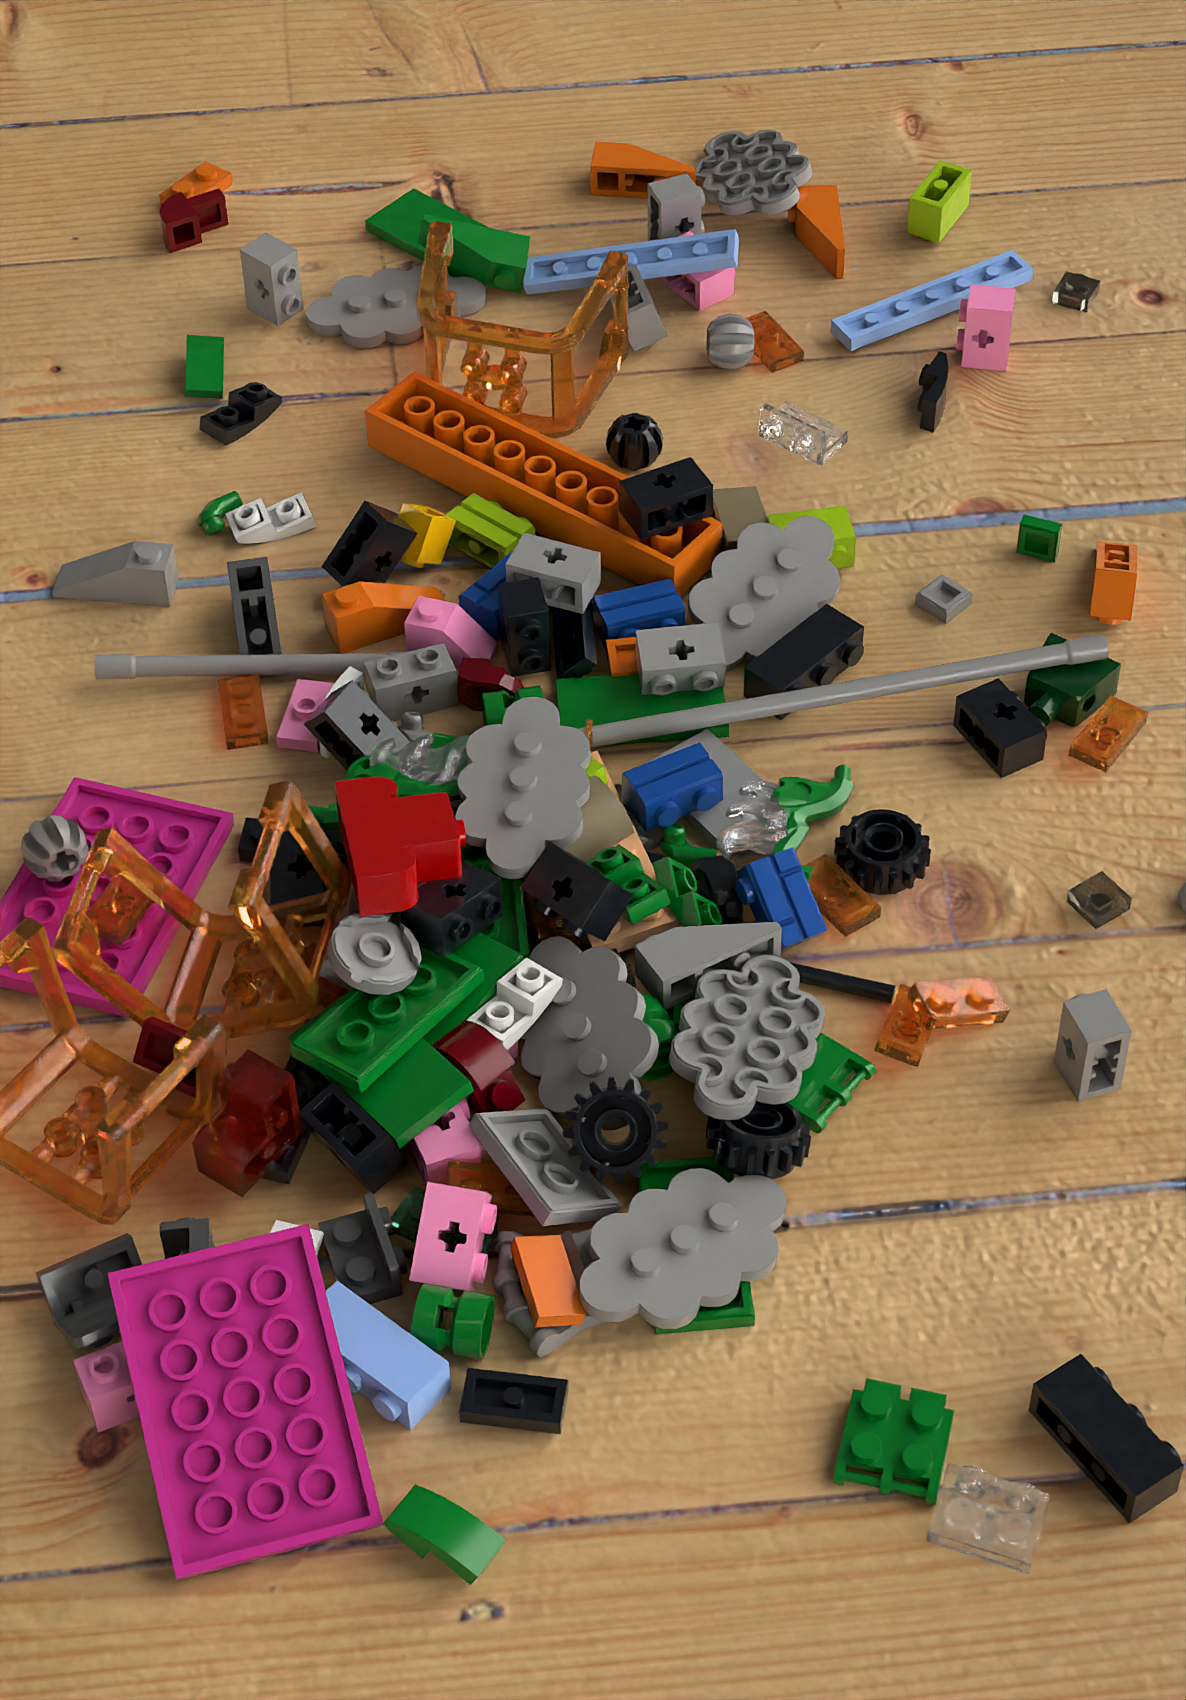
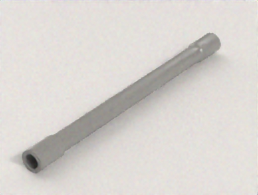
M408 651L352 654L190 656L104 654L95 655L96 679H134L136 677L321 675L343 674L349 667L365 674L364 662Z

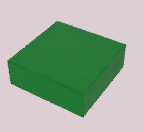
M1023 515L1019 526L1016 553L1055 562L1059 554L1062 524Z

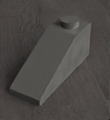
M261 557L227 562L240 655L282 654L268 558ZM243 675L244 680L279 675Z

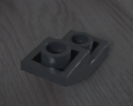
M940 351L930 365H924L919 377V385L923 386L917 406L918 412H921L920 429L933 433L944 413L948 380L947 355Z
M258 382L248 383L241 388L229 392L228 406L220 407L213 412L200 416L199 430L222 444L228 445L263 423L282 404V396L271 391L264 384Z

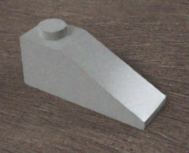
M133 541L63 564L52 591L53 598L170 607L179 581L174 545Z
M778 922L674 927L658 935H651L643 942L635 945V975L648 992L655 995L663 1008L667 1010L695 997L697 981L703 974L711 970L727 969L740 972L745 962L755 956L771 955L781 957L782 927Z

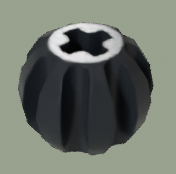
M637 412L621 415L608 429L606 448L611 455V459L621 468H628L634 471L640 468H648L661 454L663 446L662 432L658 428L657 423L648 415H641Z

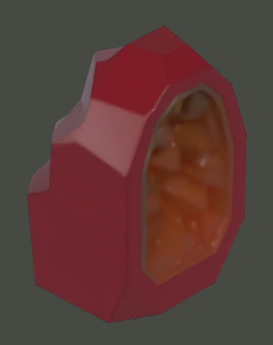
M463 657L458 673L457 694L458 702L469 709L482 712V693L505 690L509 696H513L518 688H524L520 679L510 676L503 667L491 665L488 659Z

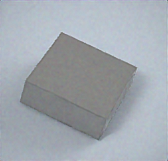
M940 575L916 594L915 605L946 624L972 604L973 593L947 577Z

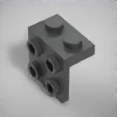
M128 1233L35 1272L55 1326L75 1348L95 1349L101 1347L113 1339L112 1334L120 1331L107 1273L142 1265L134 1240Z

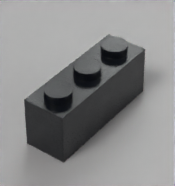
M826 603L744 667V697L748 699L831 684L836 676L849 666L856 665L864 653V626ZM790 713L779 714L774 716L779 720H782Z
M1079 1354L1033 1383L1029 1412L1129 1524L1178 1491L1184 1467L1178 1452L1169 1442L1161 1441L1148 1427L1143 1414L1135 1405L1127 1404L1113 1389L1109 1377L1101 1368L1093 1367L1082 1354Z

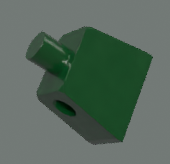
M1050 633L1043 647L1061 644L1067 641V639ZM1108 658L1075 665L1063 664L1030 670L1026 681L1024 703L1035 717L1043 721L1045 727L1053 719L1071 727L1078 726L1115 696L1121 663Z

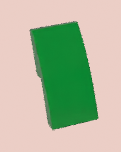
M187 335L185 397L223 399L224 337Z
M620 844L599 851L595 858L586 862V864L634 895L622 913V916L632 925L671 904L666 889L644 873L640 859Z
M668 856L652 863L658 883L667 891L671 903L669 907L684 927L722 925L721 914L716 904L695 893L697 891V881L690 868Z
M416 1484L383 1522L386 1528L422 1559L431 1551L469 1585L478 1578L506 1542L492 1528L462 1507Z

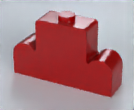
M385 777L334 781L338 822L360 917L408 910L415 906L419 900L418 883L453 879L462 876L461 847L466 846L465 826L463 819L455 820L447 793L437 792L398 797L397 784Z

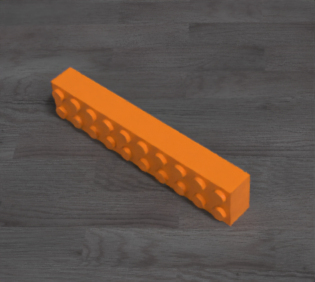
M415 371L365 410L369 447L467 497L475 493L487 501L494 500L498 502L507 512L517 517L527 518L535 527V532L551 540L574 546L578 545L581 548L600 552V563L602 566L639 585L671 578L677 594L681 597L711 569L715 557L722 552V522L712 517H707L641 540L619 512V481L629 478L628 476Z

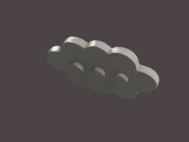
M762 130L748 136L739 131L719 134L705 145L704 152L706 157L693 166L696 168L695 185L702 188L706 201L718 203L722 213L732 216L741 215L754 209L766 215L778 214L788 210L799 201L800 193L798 187L805 184L813 173L808 158L799 154L797 145L790 141H783L781 134L775 130Z
M420 265L413 267L407 272L395 268L383 269L371 277L361 275L348 276L335 283L332 287V296L320 298L310 303L306 309L307 325L311 331L318 335H342L347 344L360 349L377 347L385 341L398 345H407L420 339L423 335L432 338L445 337L458 330L461 325V316L474 314L483 308L486 303L485 287L482 282L475 278H450L445 269L435 265Z
M803 516L791 521L783 530L770 523L759 522L749 525L739 535L737 549L723 551L715 557L711 567V578L701 580L693 587L689 594V614L696 624L719 622L726 660L725 672L736 668L745 658L749 661L754 660L826 603L829 605L835 600L839 592L840 575L837 568L829 561L834 548L835 536L831 527L825 521L812 516Z
M527 697L514 702L507 708L503 717V724L486 725L477 729L469 736L466 743L469 765L460 772L457 779L459 795L463 802L459 805L456 812V820L463 819L466 842L468 844L486 848L488 864L493 872L509 879L526 878L548 842L563 849L572 845L581 836L583 819L580 807L588 801L591 793L589 776L585 771L591 760L589 739L576 728L561 726L559 710L547 699L539 697Z
M562 936L543 940L533 949L528 959L563 979L562 986L544 1012L520 1038L525 1042L521 1054L522 1065L529 1074L540 1080L538 1088L540 1101L545 1108L555 1115L566 1118V1110L578 1111L580 1108L574 1099L576 1093L586 1098L591 1095L589 1083L594 1081L600 1089L606 1088L609 1076H614L617 1087H624L629 1078L634 1079L633 1091L639 1094L642 1090L638 1078L645 1074L655 1062L658 1055L659 1042L653 1029L642 1021L646 1008L645 999L635 987L626 983L628 975L626 964L620 956L606 947H592L582 952L575 943ZM613 1116L604 1121L601 1129L615 1131L627 1126L628 1122L622 1117Z
M762 955L747 960L740 972L727 969L711 970L703 974L697 981L695 999L682 1008L679 1020L680 1033L672 1040L669 1062L672 1069L679 1076L695 1082L693 1099L696 1106L704 1114L720 1120H736L748 1115L756 1101L773 1105L782 1104L794 1099L798 1094L802 1081V1071L810 1068L815 1059L817 1051L815 1038L822 1031L825 1010L821 1002L814 996L798 990L800 975L797 969L787 960L778 956Z
M691 1168L680 1172L671 1180L668 1190L647 1189L639 1192L632 1198L628 1213H613L604 1216L593 1226L590 1233L589 1250L594 1262L583 1271L578 1289L579 1300L585 1312L593 1318L604 1322H620L638 1313L653 1326L662 1329H677L688 1325L696 1317L700 1306L721 1307L729 1304L738 1293L740 1281H757L765 1278L774 1269L779 1249L778 1240L773 1232L782 1224L787 1206L785 1193L780 1185L770 1178L761 1175H745L727 1183L717 1173L703 1168Z

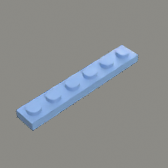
M736 229L528 257L523 287L527 295L604 285L602 279L635 263L643 280L737 267L739 237Z
M1010 250L831 320L830 332L850 351H853L960 309L961 299L969 298L971 284L1014 288L1032 281L1033 268L1017 253Z

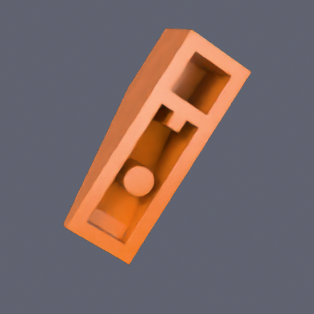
M595 142L590 165L591 195L648 198V183L683 174H688L692 181L696 183V168L630 143Z
M837 185L798 187L800 193L799 201L787 210L788 222H794L796 237L836 279H843L845 245Z
M1097 541L1090 616L1097 617L1098 622L1118 625L1122 623V620L1131 621L1137 580V545Z
M361 581L322 593L326 630L340 654L405 634L404 622L418 596L445 601L437 587Z

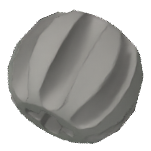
M730 313L720 315L710 322L706 337L707 356L710 362L718 368L733 370L741 368L751 361L754 354V329L748 319L741 315Z
M57 815L47 816L42 821L36 820L29 827L30 831L24 834L21 843L25 865L38 878H46L48 881H62L67 876L76 875L80 870L79 866L85 863L88 854V845L84 831L73 820L64 819L62 816Z

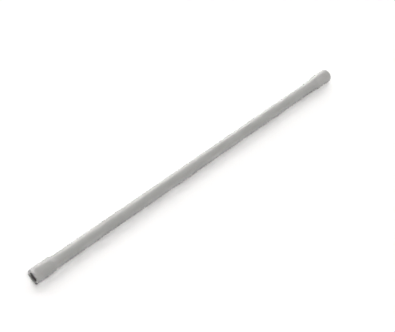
M1100 634L1067 640L1061 644L578 728V730L586 735L589 739L590 748L1057 665H1075L1108 659V645L1105 635ZM429 753L397 758L404 776L418 781L420 780V774H426Z

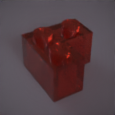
M249 1049L236 1062L228 1064L222 1071L217 1083L223 1111L211 1123L202 1126L192 1142L197 1170L240 1197H243L303 1133L293 1074Z

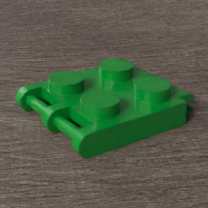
M820 1032L817 1038H815L817 1051L814 1062L810 1068L802 1071L800 1090L794 1099L787 1102L800 1113L802 1124L810 1125V1130L815 1133L823 1131L827 1126L826 1119L838 1106L847 1105L852 1099L851 1092L863 1079L869 1080L876 1073V1068L870 1061Z
M866 1378L864 1390L853 1389L834 1471L833 1484L844 1485V1481L877 1487L879 1488V1493L884 1495H890V1491L924 1497L926 1498V1504L936 1506L954 1416V1410L945 1408L947 1395L911 1388L908 1401L900 1399L902 1385ZM853 1467L881 1473L882 1477L848 1471L847 1468ZM893 1477L923 1482L929 1485L928 1487L904 1483L893 1480Z

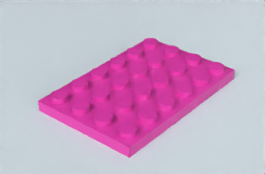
M74 777L52 815L71 819L84 831L88 845L87 859L85 863L79 866L80 870L76 875L67 876L62 881H48L46 878H38L23 862L0 901V986L131 1018L235 825L233 813Z
M309 1224L107 1273L176 1581L383 1526V1519Z

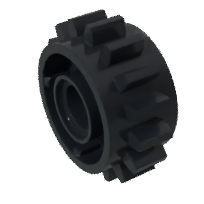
M885 809L867 811L858 816L851 817V822L848 826L842 825L840 827V835L835 838L836 869H843V879L845 881L849 880L856 886V889L877 895L897 894L906 888H913L916 878L923 879L925 877L926 867L930 864V838L928 835H921L922 825L916 824L905 814Z
M614 1076L608 1077L607 1087L600 1089L594 1081L590 1082L591 1095L586 1098L576 1093L574 1099L580 1108L578 1111L566 1110L565 1113L567 1119L575 1122L574 1127L563 1130V1137L575 1138L576 1144L569 1148V1156L581 1154L584 1159L581 1162L580 1170L584 1172L591 1166L597 1168V1180L599 1181L604 1179L607 1172L614 1173L617 1183H622L624 1172L630 1170L635 1177H641L640 1165L644 1161L652 1166L657 1164V1160L652 1154L653 1149H665L666 1142L657 1137V1132L668 1129V1122L655 1119V1115L663 1109L662 1104L655 1103L649 1105L647 1100L652 1091L647 1087L639 1094L633 1091L634 1079L631 1078L627 1080L624 1087H617ZM613 1116L625 1119L630 1126L628 1136L620 1142H610L602 1135L601 1127L606 1119Z
M756 1101L748 1115L736 1120H720L708 1116L705 1138H707L706 1148L714 1150L713 1157L723 1168L741 1177L745 1175H761L770 1179L783 1177L789 1174L795 1166L801 1167L803 1165L804 1157H808L811 1135H809L810 1125L802 1124L800 1113L787 1102L773 1105Z

